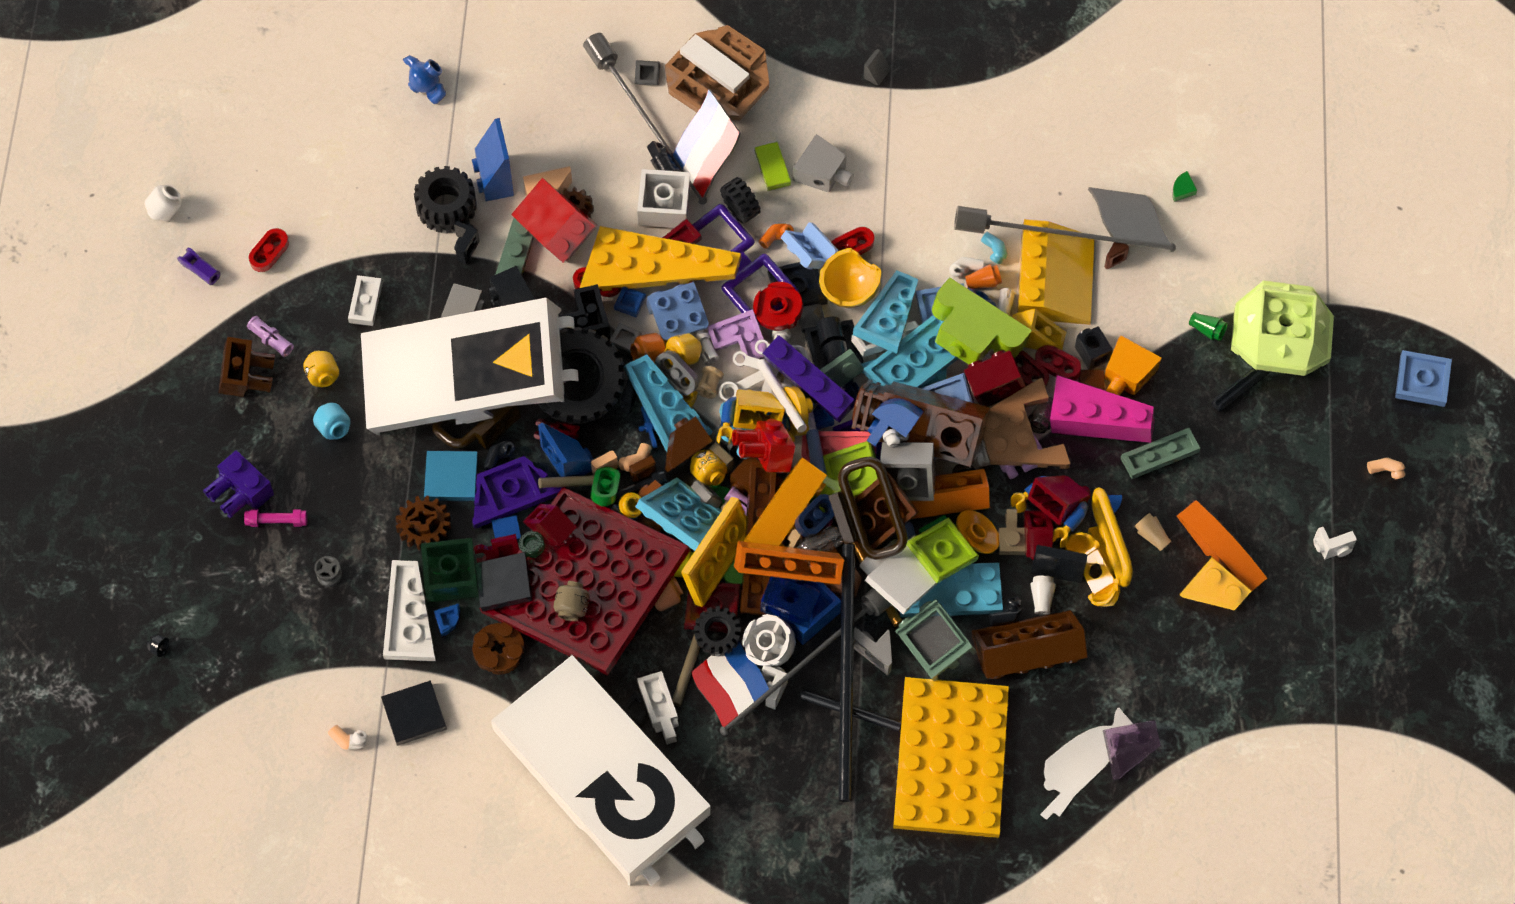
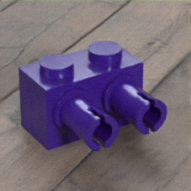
M237 450L217 466L219 477L207 488L203 489L205 495L212 502H215L229 488L236 492L220 506L225 514L228 513L227 516L229 518H232L246 504L257 510L274 495L270 481Z

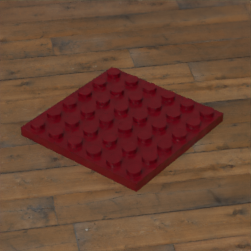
M562 487L551 505H557L575 524L577 528L572 532L573 537L564 545H553L532 531L517 553L525 552L527 555L532 601L488 610L482 613L501 623L505 622L512 626L513 629L569 657L573 655L577 661L608 675L681 566L690 549L687 545L607 507L599 506L592 500ZM568 581L583 584V589L587 590L590 594L587 613L584 617L579 618L578 621H568L559 618L558 613L553 608L558 587L567 585Z

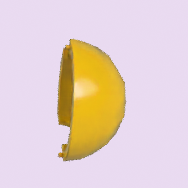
M847 248L836 252L826 260L820 270L819 284L822 293L833 304L839 307L854 308L865 305L875 297L881 286L882 273L878 266L869 264L859 253L852 248Z

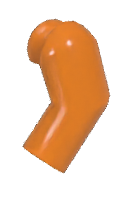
M773 224L758 242L763 248L768 249L774 240H782L781 237L785 230L794 231V228L790 224Z

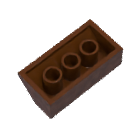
M1071 610L972 631L980 666L986 678L999 679L1006 674H1023L1029 672L1030 669L1040 667L1051 668L1055 664L1064 662L1076 663L1080 659L1088 658L1084 629Z

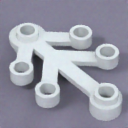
M762 339L755 344V350L760 355H763V352L758 350L759 344L765 343L767 347L770 345L766 340ZM792 345L808 359V353L805 348L800 345ZM738 351L733 355V362L737 366H749L760 370L757 366V362L760 359L747 356L743 351ZM738 355L745 356L743 363H737L736 358ZM767 362L769 367L773 371L774 375L777 377L779 371L769 362ZM758 371L737 383H723L719 388V395L724 401H727L731 398L726 396L728 388L734 389L732 397H736L737 390H746L763 380L765 381L761 392L772 393V389L761 371ZM786 377L783 384H781L782 388L792 387L793 385Z

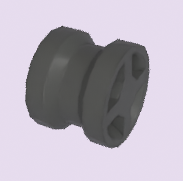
M324 556L317 560L314 570L318 582L325 587L336 586L342 579V571L338 560L332 556Z

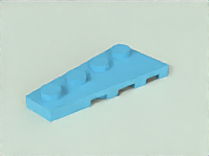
M896 270L854 327L853 336L897 354L917 289L918 279Z
M648 355L623 366L666 452L670 434L676 430L674 425L685 417L691 420L696 416L708 435L712 434L713 431L709 426L707 427L702 422L697 412L690 408L684 401L683 396L667 381V377Z

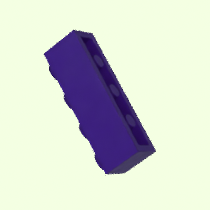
M780 335L762 353L765 360L794 385L799 387L802 392L814 400L816 404L838 423L853 409L855 400Z

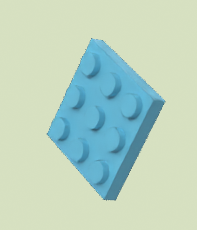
M679 478L673 479L640 498L635 506L643 512L645 517L654 520L662 526L664 531L674 535L694 551L722 511L720 508L702 503L700 496Z

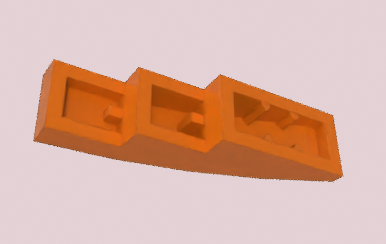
M1197 500L1177 515V518L1205 555H1211L1250 588L1251 592L1267 579L1262 570L1236 539Z

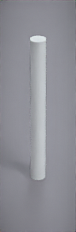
M760 359L757 362V366L781 405L785 408L797 431L800 433L804 432L807 429L806 424L766 360Z

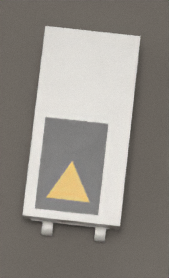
M542 298L361 333L367 430L380 435V432L457 419L456 424H468L493 418V414L487 411L490 409L516 405L564 402V383L567 381H579L578 370L562 369L560 330L563 328H574V317H558L561 308L549 299Z

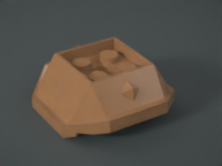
M728 25L718 27L716 30L695 33L748 72L749 79L733 94L681 55L679 50L665 65L668 93L697 113L710 89L731 120L740 121L769 89L765 49Z

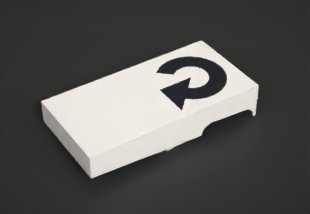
M573 655L491 720L496 734L573 822L591 837L623 874L629 886L640 875L647 879L650 886L654 885L660 879V876L653 869L652 865L685 837L690 840L695 849L705 842L695 827L710 816V805Z

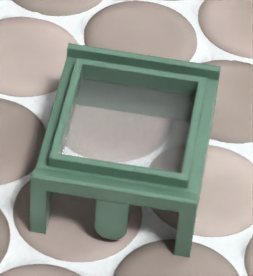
M936 599L933 602L928 601L923 604L919 609V613L914 617L905 618L896 630V633L934 682L940 680L938 675L948 667L951 670L955 669L960 664L958 660L969 651L973 655L977 653L970 641Z

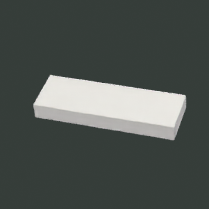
M696 34L680 48L681 55L733 94L749 79L748 72Z

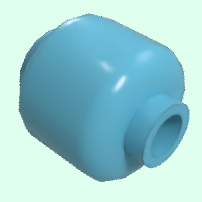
M327 403L320 406L313 418L314 426L329 440L344 437L351 424L350 417L336 403Z

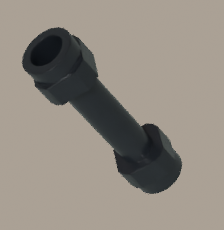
M663 470L650 473V478L622 489L618 488L616 501L611 506L619 504L624 494L631 492L637 494L642 487L650 485L654 480L662 486L668 483Z

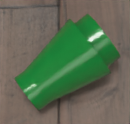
M1194 312L1189 320V326L1194 327L1212 341L1215 339L1220 341L1228 325L1223 321V318L1203 315Z

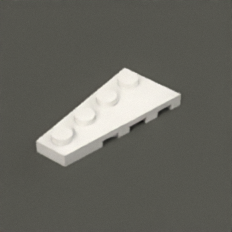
M392 560L383 650L384 659L436 661L418 561Z

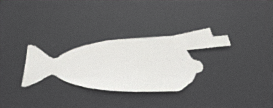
M1117 708L1112 726H1099L1085 731L1066 743L1045 761L1044 787L1048 791L1054 789L1060 792L1040 814L1046 820L1053 813L1060 817L1074 796L1107 765L1118 747L1121 735H1138L1141 733L1120 708Z

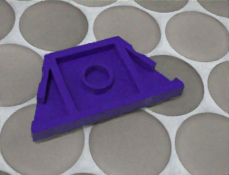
M525 456L477 474L473 527L474 529L492 523V520L507 517L553 499L562 487L539 488L538 479L548 478V474L542 469L536 468Z

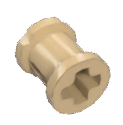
M706 366L702 368L703 376L695 391L704 398L713 399L717 395L716 388L719 380L723 379L724 374L715 367Z

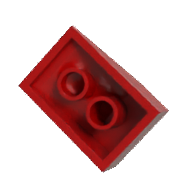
M544 178L536 184L511 214L562 263H566L598 226Z

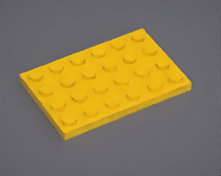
M905 677L894 829L999 838L1009 686L936 680L934 682L932 679Z

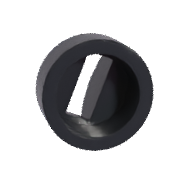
M158 634L152 635L150 637L151 641L146 643L147 649L153 655L162 657L168 650L169 639Z

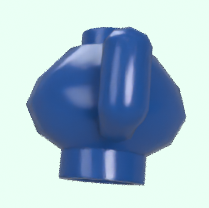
M411 55L403 58L404 63L410 67L408 83L410 89L415 93H426L431 103L438 104L446 96L443 84L440 83L439 76L442 74V69L439 64L432 59L421 62L418 58Z

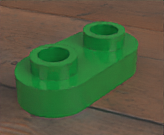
M601 467L595 471L591 491V499L599 506H608L616 501L620 482L618 470L611 467Z

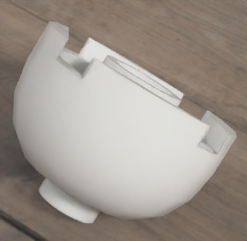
M768 614L762 615L763 617L751 621L744 631L742 644L745 647L746 656L759 666H781L789 660L794 652L796 644L795 633L791 626L781 618Z

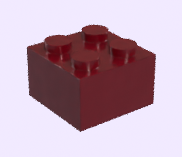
M1004 350L998 351L991 356L992 358L983 362L982 360L975 361L969 364V368L964 369L974 397L979 405L989 407L1026 387L1019 367L1010 350L1006 352Z

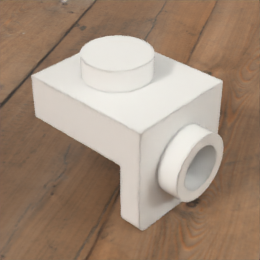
M1320 527L1317 529L1313 541L1316 550L1322 553L1324 559H1328L1336 555L1343 557L1351 553L1357 539L1353 531L1329 539L1324 527Z

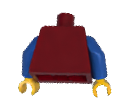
M1065 475L1037 477L1033 483L1024 489L1025 492L1023 494L1014 493L1011 496L1012 507L1016 505L1017 513L1024 512L1027 508L1026 500L1028 499L1059 526L1064 525L1063 528L1059 527L1053 531V543L1057 538H1062L1060 547L1063 548L1068 544V533L1070 531L1073 532L1078 527L1088 511L1089 506L1087 503L1091 496L1090 489L1087 486L1078 485Z

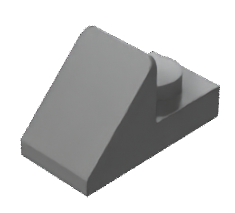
M855 627L854 649L888 676L892 667L889 629L875 643L873 637L868 632H861Z

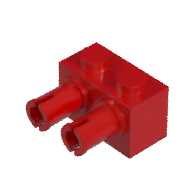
M775 419L757 421L754 430H733L732 443L734 446L739 445L740 458H758L766 472L790 473L796 445L781 421Z

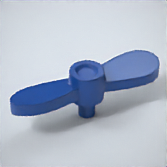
M642 406L641 412L645 423L644 426L639 427V431L649 433L653 448H658L653 433L656 430Z

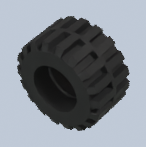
M444 166V169L435 167L433 172L428 170L425 172V177L421 176L418 179L419 184H415L414 188L416 211L420 221L423 224H427V228L430 230L436 228V232L439 233L442 230H446V233H452L451 229H455L454 224L456 221L470 223L469 218H474V211L477 209L475 189L471 178L468 179V175L465 172L460 173V170L456 167L453 170L450 169V166ZM445 194L457 197L454 202L446 205L433 202L437 197Z

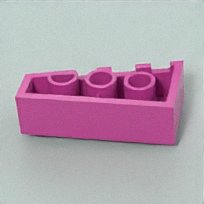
M1057 375L1050 416L1052 433L1152 442L1155 421L1153 406Z

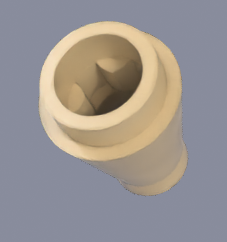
M1150 513L1135 525L1138 530L1137 533L1157 547L1159 551L1172 542L1157 517H1153Z

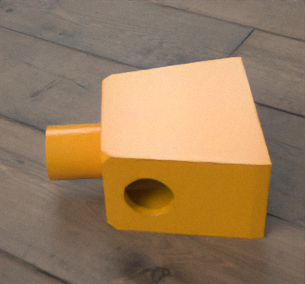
M1120 335L1105 371L1104 379L1110 382L1106 391L1119 396L1123 390L1131 395L1136 394L1158 371L1161 357Z

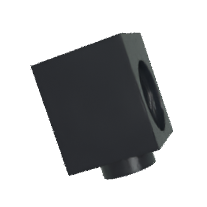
M1099 326L1093 329H1084L1077 335L1075 349L1088 370L1109 362L1113 348ZM1093 344L1098 348H1090L1088 345Z

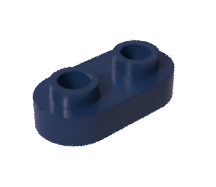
M819 495L797 516L795 528L800 535L804 537L815 536L835 516L828 497L829 495ZM819 507H822L825 510V513H823ZM804 522L809 525V528L804 525Z

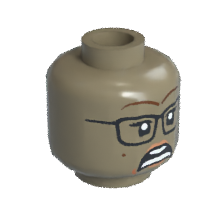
M568 581L567 585L558 587L553 608L558 613L559 618L568 621H578L579 618L584 617L587 613L590 594L587 590L583 589V584Z

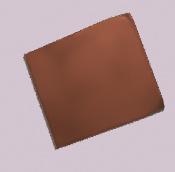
M1113 243L1106 256L1104 265L1106 269L1127 259L1128 244Z

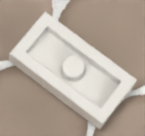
M357 275L348 316L349 323L374 325L382 288L381 278Z

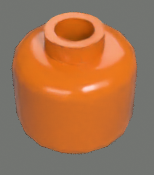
M658 333L637 336L630 346L633 361L635 358L638 359L648 355L655 363L657 356L664 352L667 341H664Z

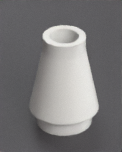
M1035 576L1030 584L1035 614L1048 615L1050 614L1056 584L1053 577Z

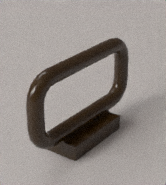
M518 405L493 409L490 412L493 414V418L482 420L460 439L454 438L442 428V424L445 421L434 422L432 429L440 440L452 448L460 449L467 447L478 439L479 444L487 449L521 418Z
M862 457L844 464L838 474L841 491L828 496L844 544L858 540L863 554L874 560L885 559L901 553L907 545L908 536L883 463L874 457ZM865 467H872L876 471L898 538L896 544L879 550L873 549L869 544L848 481V476L852 471Z

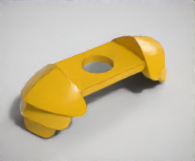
M1087 533L1071 534L1065 550L1088 555L1083 574L1092 590V593L1088 595V599L1096 606H1114L1120 593L1118 578L1114 579L1099 550V542ZM1094 564H1099L1102 567V574L1098 578L1090 576V568Z

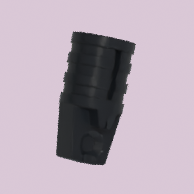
M652 141L647 145V149L652 157L650 161L655 170L681 172L668 148H663L661 143Z

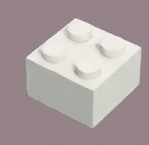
M642 169L637 209L638 226L675 228L687 219L690 196V172Z

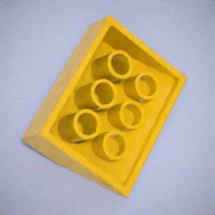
M1024 219L1023 225L1079 232L1049 221ZM1022 229L1017 313L1036 309L1052 322L1090 325L1095 239Z

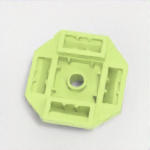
M1263 280L1235 304L1231 350L1235 354L1240 355L1256 370L1306 376L1330 362L1334 315L1313 287Z

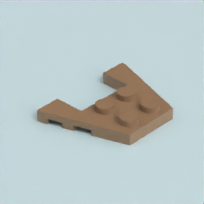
M1042 378L990 408L983 436V443L990 464L1009 466L1028 464L1047 468V466H1060V469L1070 468V461L1064 444L1038 449L1025 407L1048 402L1049 397Z

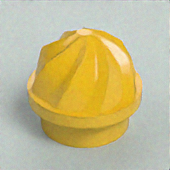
M632 492L624 494L619 501L621 513L628 518L638 517L642 512L635 506L641 497Z

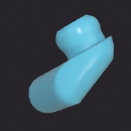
M987 231L981 238V242L992 249L993 254L990 256V259L999 265L1007 257L1005 244Z

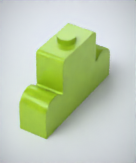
M950 277L938 290L932 305L933 315L937 319L944 321L936 336V344L967 364L982 360L991 349L994 350V353L1010 350L1013 357L1016 358L1027 344L1032 332L1031 329Z

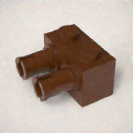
M227 337L223 352L218 393L243 397L248 389L270 393L272 377L250 374L249 368L253 366L273 370L275 354L254 352L251 349L252 340Z

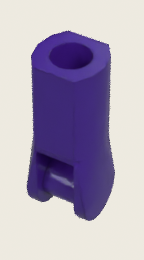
M189 247L183 256L177 258L183 267L196 274L209 285H213L220 278V271Z

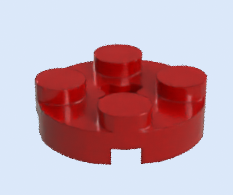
M772 282L768 284L767 288L762 292L760 290L756 294L753 302L754 313L759 324L774 331L794 328L803 313V301L799 292L795 290V287L786 282ZM782 302L783 309L775 311L772 308L773 305Z

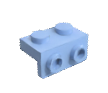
M811 222L807 224L802 233L785 230L781 237L787 244V249L796 254L801 260V265L810 270L813 268L821 270L826 260L838 252V249Z

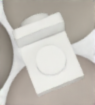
M763 666L762 675L764 679L768 680L767 685L769 689L787 674L779 666ZM788 680L766 698L767 707L776 709Z

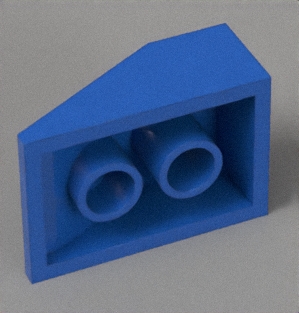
M500 118L494 119L475 147L476 158L472 159L474 173L479 172L480 179H476L479 193H484L486 202L514 196L508 151Z

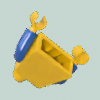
M739 389L736 392V397L729 398L723 404L721 425L723 426L719 429L717 435L718 443H720L721 436H726L729 439L728 445L731 444L733 432L731 426L734 428L755 429L757 421H766L768 419L781 421L793 442L795 437L789 432L791 430L790 420L785 408L772 393Z

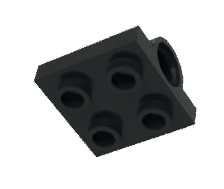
M831 316L821 319L814 327L804 328L811 362L819 370L849 349L854 352L861 364L864 363L862 355L851 341L854 329L852 319L841 321L839 317Z

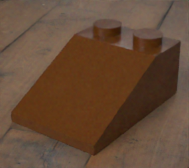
M887 471L904 525H906L918 513V510ZM877 479L855 498V502L869 544L873 549L879 550L896 535V531L879 480ZM856 540V541L853 542V543L857 546V548H858V549L860 550V552L863 554V552H862V550H861V548H860V546H859L858 540Z

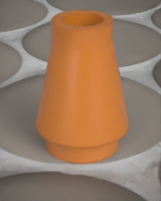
M989 264L965 276L967 287L971 289L994 288L998 284H1002L998 265L991 266Z

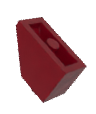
M540 504L523 521L530 529L553 545L566 544L573 537L572 532L577 528L557 505Z
M1025 510L1026 557L1034 560L1037 545L1052 547L1053 526L1051 518L1044 512Z

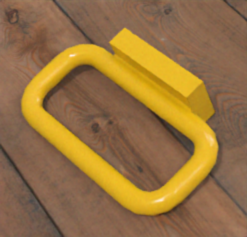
M1098 487L1094 490L1091 501L1097 526L1089 528L1088 534L1099 542V550L1112 575L1118 578L1119 585L1128 587L1133 576L1131 560L1108 495L1103 488Z

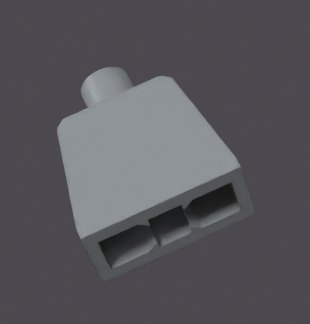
M817 134L793 167V181L825 192L831 191L836 182L848 187L853 180L854 174L845 170L846 155Z

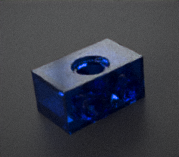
M771 576L761 599L760 612L777 616L809 629L820 603V591H817L815 587L808 584L800 585L788 578ZM789 596H793L798 600L796 602L790 603L787 602L785 599Z

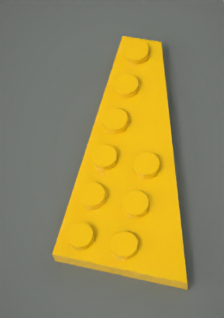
M600 226L580 288L598 284L599 289L610 291L616 287L632 289L667 285L666 283L671 282L686 284L692 280L704 279L708 282L735 279L741 262V253Z

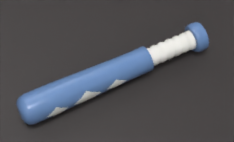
M812 410L809 413V431L806 434L810 463L827 475L819 431L816 429Z

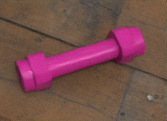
M294 509L293 513H259L258 510L245 511L244 522L245 526L259 527V523H293L294 527L307 526V510Z

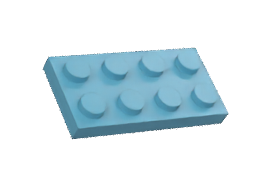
M933 315L901 340L897 354L887 350L866 366L863 374L869 380H872V383L880 382L882 386L886 384L891 385L895 381L922 388L959 358L951 355L949 351L936 344V336L944 321L937 319Z
M975 563L968 565L939 582L906 613L902 614L900 612V617H914L920 612L919 609L923 604L928 601L933 602L935 599L950 616L981 615L1003 611L999 563ZM937 612L933 616H940V614Z

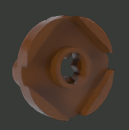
M505 622L490 624L482 628L474 636L473 656L477 665L484 671L487 670L493 672V674L502 675L513 671L520 664L525 651L524 641L519 631L513 629L512 626ZM495 644L505 646L502 648L503 653L498 654L497 651L492 652L491 649L494 648Z

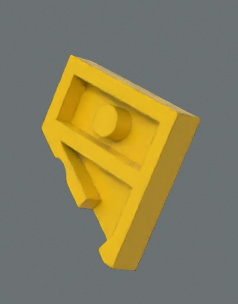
M1211 557L1182 590L1180 596L1235 610L1249 595L1251 589Z

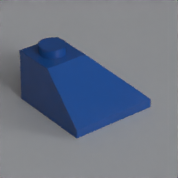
M543 422L538 425L541 448L560 477L585 476L592 472L591 462L593 457L587 448L583 449L577 440Z

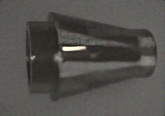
M1049 397L1048 402L1038 404L1028 416L1033 432L1043 434L1051 428L1050 416L1053 398Z

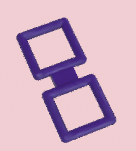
M718 204L692 224L699 232L718 216H721L742 240L740 244L730 250L741 253V262L736 278L726 281L721 286L722 291L741 313L747 312L751 308L733 288L763 265L778 282L789 283L799 292L798 288L767 254L760 255L753 262L746 256L744 252L754 245L755 240L723 204ZM778 302L777 305L772 306V308H774L775 311H778L782 307H784L782 305V302Z

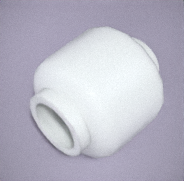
M170 185L156 186L145 200L148 215L157 221L170 220L182 205L180 193Z

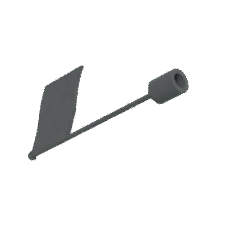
M1088 188L1097 202L1102 222L1111 237L991 220V215H987L986 209L957 206L954 230L984 234L985 229L989 230L990 225L1167 249L1170 252L1176 250V245L1174 243L1170 244L1161 229L1151 201L1146 195Z

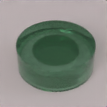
M536 531L526 532L519 539L518 545L521 552H525L529 558L541 555L545 549V541L542 535Z

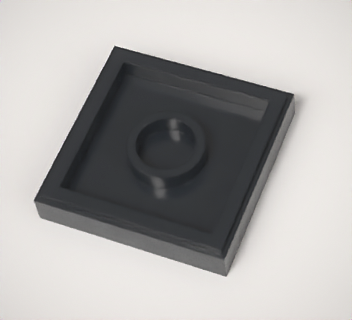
M800 262L779 267L798 288L803 301V307L820 303L821 305L827 304L828 300L822 293L819 284L820 274L818 269H807ZM767 270L770 283L778 282L770 271Z
M1037 545L1031 574L1081 583L1088 555Z
M525 552L475 563L482 612L532 601L528 560Z
M431 680L381 696L397 746L447 730Z

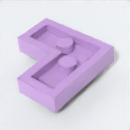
M753 309L708 326L707 330L715 351L739 343L741 351L745 352L747 356L765 359L763 355L758 354L755 350L756 342L764 340ZM761 343L758 346L760 352H764L767 348L765 343Z

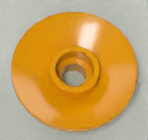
M965 510L958 515L956 527L975 551L990 554L999 547L998 531L987 517L973 510Z

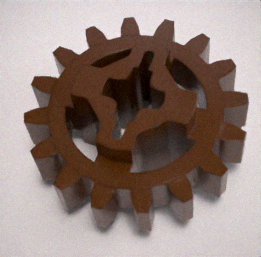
M426 495L424 501H421L419 496H416V502L412 503L407 500V508H399L401 515L395 518L396 523H398L396 530L397 533H400L401 541L407 540L408 547L413 546L415 543L418 550H421L422 545H426L428 550H430L431 543H435L438 546L441 545L440 537L447 539L448 536L445 530H451V524L448 522L451 520L450 513H446L447 508L445 504L439 506V499L436 498L433 502H430L429 496Z

